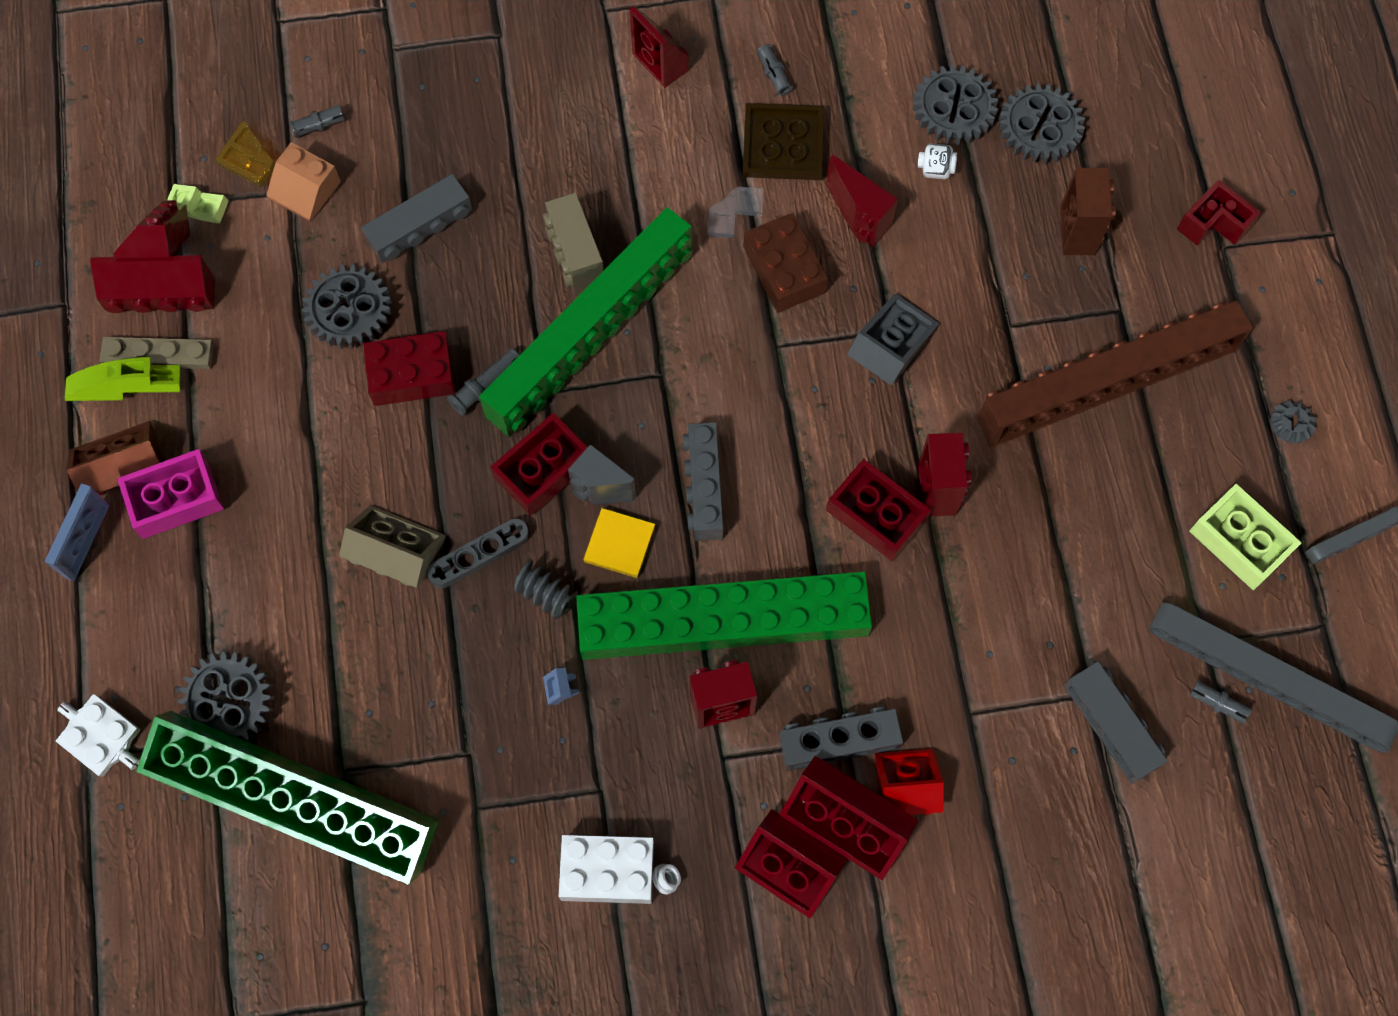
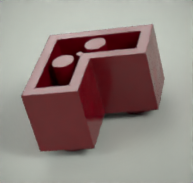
M1218 179L1184 214L1177 230L1197 246L1213 229L1236 245L1252 228L1261 212Z

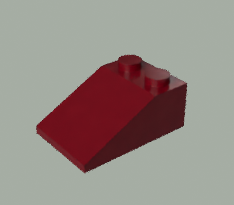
M633 6L629 9L632 54L666 88L689 71V55L682 46H678L673 41L672 36L666 29L662 30L656 22Z
M832 154L829 158L826 186L851 232L854 233L860 242L868 243L874 247L892 226L898 199Z

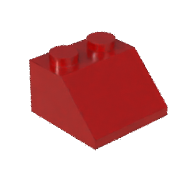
M933 749L874 753L879 796L910 815H930L932 813L944 812V782Z

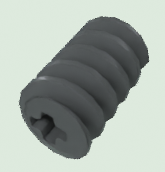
M530 559L518 573L515 579L514 591L517 594L523 593V597L526 600L533 599L532 603L535 606L542 605L543 612L548 613L551 611L552 618L558 619L562 617L574 603L578 590L570 596L568 594L571 587L569 584L560 589L561 579L557 578L551 583L552 573L548 572L541 576L543 567L540 565L535 570H532L534 560Z

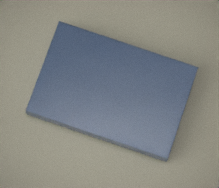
M81 483L44 561L62 577L71 581L76 579L109 508V504L91 486Z

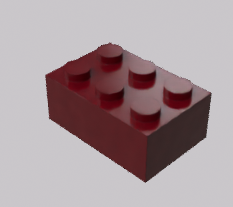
M445 331L363 343L368 394L374 406L456 394L450 344Z
M552 413L491 465L490 469L493 478L531 517L570 483L568 469L588 447Z
M963 433L927 435L918 462L921 503L931 509L929 516H954L957 514L959 507L963 506L964 497H967L968 487H971L972 475L971 470H966L965 460L969 459V445L964 443Z
M864 458L828 499L826 507L828 513L892 562L926 523L931 509Z
M733 660L724 663L723 668L711 670V667H705L694 671V675L689 676L690 699L698 729L755 715L757 694L748 662L741 663L740 660Z

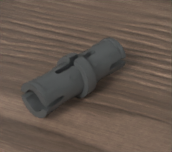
M770 44L761 46L757 50V55L765 68L764 73L766 77L772 81L777 95L784 96L788 94L793 87L784 73L785 67L783 63L778 61Z
M338 104L320 112L312 111V115L289 123L295 138H298L315 130L321 132L324 127L345 121Z
M1197 680L1195 687H1193L1189 695L1212 707L1213 711L1217 714L1222 712L1243 725L1252 711L1251 707L1229 697V693L1224 690L1221 693L1200 680Z

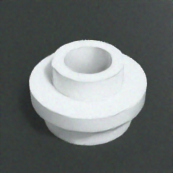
M660 864L653 870V883L659 892L668 895L676 891L680 885L681 876L675 866Z

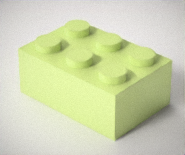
M1237 484L1212 506L1189 531L1252 590L1256 589L1301 544L1294 535Z

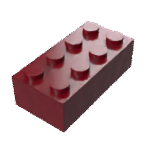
M817 756L813 757L802 773L779 816L882 881L919 821Z

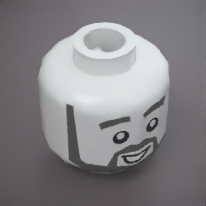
M931 143L926 146L925 152H919L918 168H923V175L925 177L948 179L950 174H955L957 153L953 152V148L950 145Z

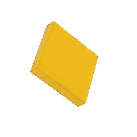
M601 508L583 559L584 562L638 578L655 530V524Z

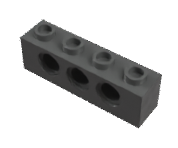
M886 706L873 708L870 710V714L860 716L858 712L846 713L841 716L840 720L830 721L829 718L816 719L812 721L813 725L801 727L800 723L789 724L783 727V731H779L778 736L785 771L807 767L814 756H817L826 763L874 753L897 750L903 745L896 710H887ZM865 725L873 727L876 731V736L873 738L863 736L861 727ZM835 731L844 732L847 736V741L842 744L836 743L832 739V733ZM809 736L817 739L819 746L815 749H808L804 746L803 739Z

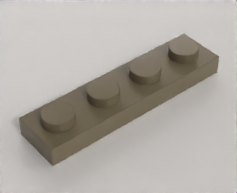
M103 337L99 362L101 364L120 359L151 357V365H180V368L211 369L214 343L212 340Z

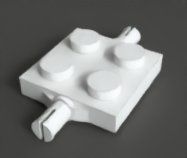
M93 694L78 711L67 701L61 704L63 707H58V712L62 713L70 721L56 742L95 774L104 777L109 769L119 761H122L131 770L137 768L135 764L138 765L140 759H137L128 750L132 740L141 729L101 697Z

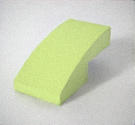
M178 184L173 185L167 199L175 200L177 204H186L188 217L219 224L229 202L224 195L202 193L197 187Z

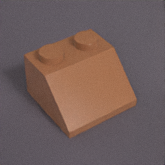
M291 142L275 163L266 196L311 222L341 181L334 165Z

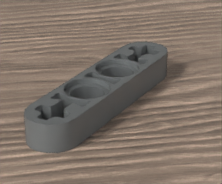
M1398 506L1311 547L1305 552L1312 565L1320 563L1397 526Z
M511 519L436 560L428 568L427 575L430 582L437 588H447L523 546L529 539L526 523L520 519ZM516 527L517 530H521V537L510 536L512 534L511 529ZM502 533L504 538H507L508 545L504 546L502 538L499 536ZM489 540H495L499 543V548L494 553H487L483 550L484 544ZM464 554H471L474 557V562L469 567H462L458 564L459 558ZM451 561H453L454 566L458 571V573L454 574L453 569H451V566L449 564ZM438 569H441L443 572L447 571L444 580H441L439 577L435 578Z

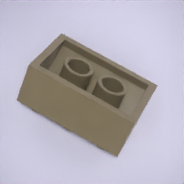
M370 505L345 527L339 557L347 559L355 565H362L374 570L379 575L394 578L404 585L417 588L428 576V568L436 561L445 542L446 535Z

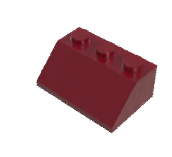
M175 200L160 202L113 253L114 258L170 257L190 236L186 204H177Z
M771 809L758 826L735 869L811 919L848 859L779 816V813Z

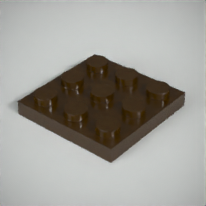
M746 103L743 177L822 180L824 106Z

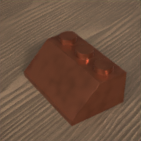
M147 421L70 449L67 472L77 492L82 483L91 486L101 496L108 489L120 488L117 478L163 462L151 422Z

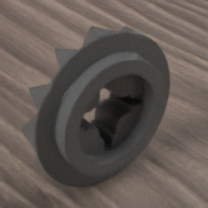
M1289 400L1281 405L1279 404L1271 415V427L1274 433L1285 442L1302 443L1308 440L1316 430V417H1313L1311 408L1303 406L1301 401L1294 403ZM1294 414H1297V421L1301 424H1297V426L1294 427L1293 430H1291L1292 421L1289 419H1291V417Z

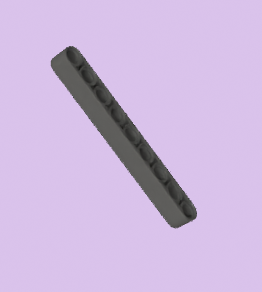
M1169 603L1160 604L1149 626V631L1156 637L1373 750L1382 753L1390 752L1398 734L1397 720Z

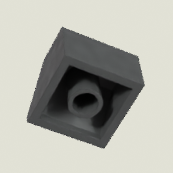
M592 445L568 469L570 484L573 489L572 493L582 502L587 500L592 505L633 502L636 498L634 478Z

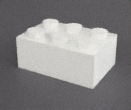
M562 835L559 879L560 900L652 904L653 838Z

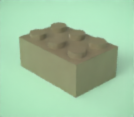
M575 192L545 202L547 213L542 215L546 225L545 231L548 240L554 246L553 251L558 265L561 264L563 270L562 276L567 288L572 287L576 296L581 294L603 272V262Z

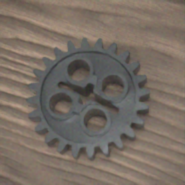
M951 65L950 71H946L941 66L939 74L932 70L930 78L924 76L922 84L918 83L913 97L912 110L916 111L915 120H920L919 127H928L926 135L935 132L936 141L942 136L945 137L946 144L950 142L951 138L955 139L957 145H959L961 138L970 143L971 135L978 140L981 132L987 133L989 126L993 125L998 108H996L998 99L994 98L996 90L990 89L991 81L983 83V74L975 77V69L967 73L963 65L960 71H956L954 65ZM960 86L961 92L954 123H950L949 119L956 87Z
M1037 83L1035 90H1032L1029 85H1026L1024 92L1017 89L1015 96L1009 95L1007 103L1004 102L999 116L1000 124L998 129L1002 130L1001 139H1008L1006 143L1007 148L1015 146L1014 155L1023 152L1022 159L1025 160L1028 156H1032L1033 163H1036L1038 158H1042L1044 164L1047 163L1049 157L1054 162H1057L1059 155L1066 158L1068 152H1074L1076 145L1080 143L1081 135H1083L1085 129L1083 126L1085 117L1080 116L1083 109L1075 108L1077 100L1069 101V92L1063 96L1060 95V87L1055 91H1051L1050 84L1046 86L1045 90L1041 89L1039 83ZM1048 106H1051L1052 108L1042 125L1037 139L1032 141L1031 139L1043 118L1044 112Z
M352 264L349 271H346L344 265H341L340 272L337 273L331 267V275L329 276L321 272L322 281L312 280L315 289H306L310 298H303L302 300L306 306L302 309L306 317L304 321L307 326H310L309 329L312 335L317 334L320 342L326 339L329 347L337 342L339 349H342L345 343H348L350 348L353 349L354 343L357 341L363 347V343H365L364 338L366 337L374 341L372 333L375 331L382 334L380 324L388 325V320L385 316L392 314L390 307H388L392 305L391 299L388 297L390 294L388 288L384 287L383 280L381 278L377 279L374 271L368 274L366 267H362L357 272L354 264ZM350 287H356L351 292H345ZM333 302L330 307H323L326 303ZM371 306L369 310L361 311L363 307ZM344 321H348V322H349V323H348L346 326H344V327H338L339 324L342 323V322H344Z
M222 652L220 658L218 654L212 653L210 654V662L202 658L199 660L201 668L196 666L190 667L194 674L193 677H183L189 685L188 687L179 688V691L186 694L185 698L178 700V703L186 705V708L180 711L179 714L188 715L190 719L239 739L243 737L245 740H253L251 731L256 733L262 732L263 730L259 722H269L270 720L264 713L265 711L274 710V708L267 705V701L275 699V696L267 694V690L271 689L273 684L264 683L269 674L258 673L262 665L259 663L251 665L252 657L245 656L241 660V653L234 652L231 657L229 652ZM217 674L220 677V685L217 689H214L212 679ZM245 680L248 684V691L243 696L239 691V686ZM205 691L214 695H226L227 698L248 701L250 702V707L203 697L202 693ZM208 703L213 706V714L210 718L205 715V707ZM236 709L241 713V720L237 725L232 720V714Z

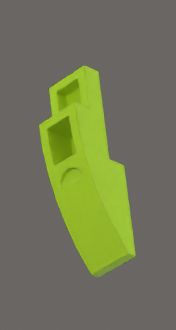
M151 357L114 360L90 366L66 377L65 401L123 400L124 393L180 392V365H151Z

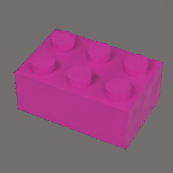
M200 449L117 478L132 528L142 539L224 510L209 461Z

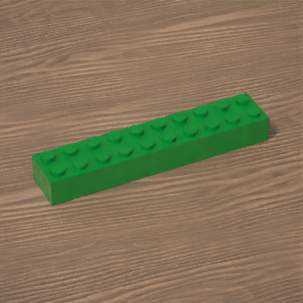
M666 207L479 396L485 418L509 438L514 432H520L527 424V419L533 413L540 412L545 406L546 400L563 388L565 380L571 374H577L583 367V362L589 356H594L598 353L608 336L610 338L618 332L620 324L626 318H632L637 312L638 306L655 294L656 287L662 281H668L672 277L674 269L680 263L684 264L692 255V226Z
M865 572L576 595L582 660L867 637L872 628Z
M168 711L154 717L136 772L408 885L420 876L439 823L438 819L173 711Z

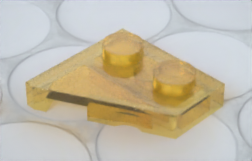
M244 121L241 122L215 158L218 166L259 187L263 186L275 166L268 153L265 152L259 140Z

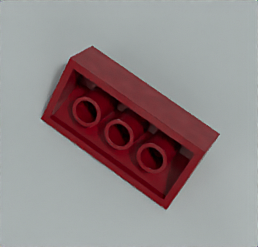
M201 255L170 256L168 258L91 257L90 264L96 298L105 311L121 313L134 310L140 313H147L150 310L175 312L177 310L189 309L194 312H200L204 309H213L215 278Z

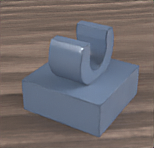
M555 668L543 677L548 705L560 704L567 698H572L579 693V689H570L569 682L576 679V675L573 673L567 674L566 668Z

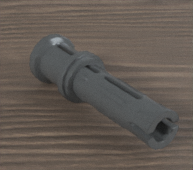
M510 348L508 352L476 379L465 381L463 388L456 394L447 397L452 408L459 415L464 416L466 410L477 400L480 401L479 396L519 354L513 348Z

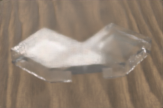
M736 187L725 199L709 208L707 237L734 238L735 215L762 216L764 188Z

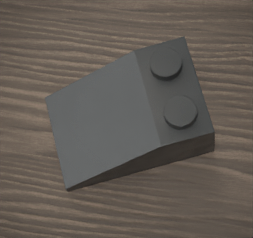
M895 293L858 333L847 355L892 386L940 323Z

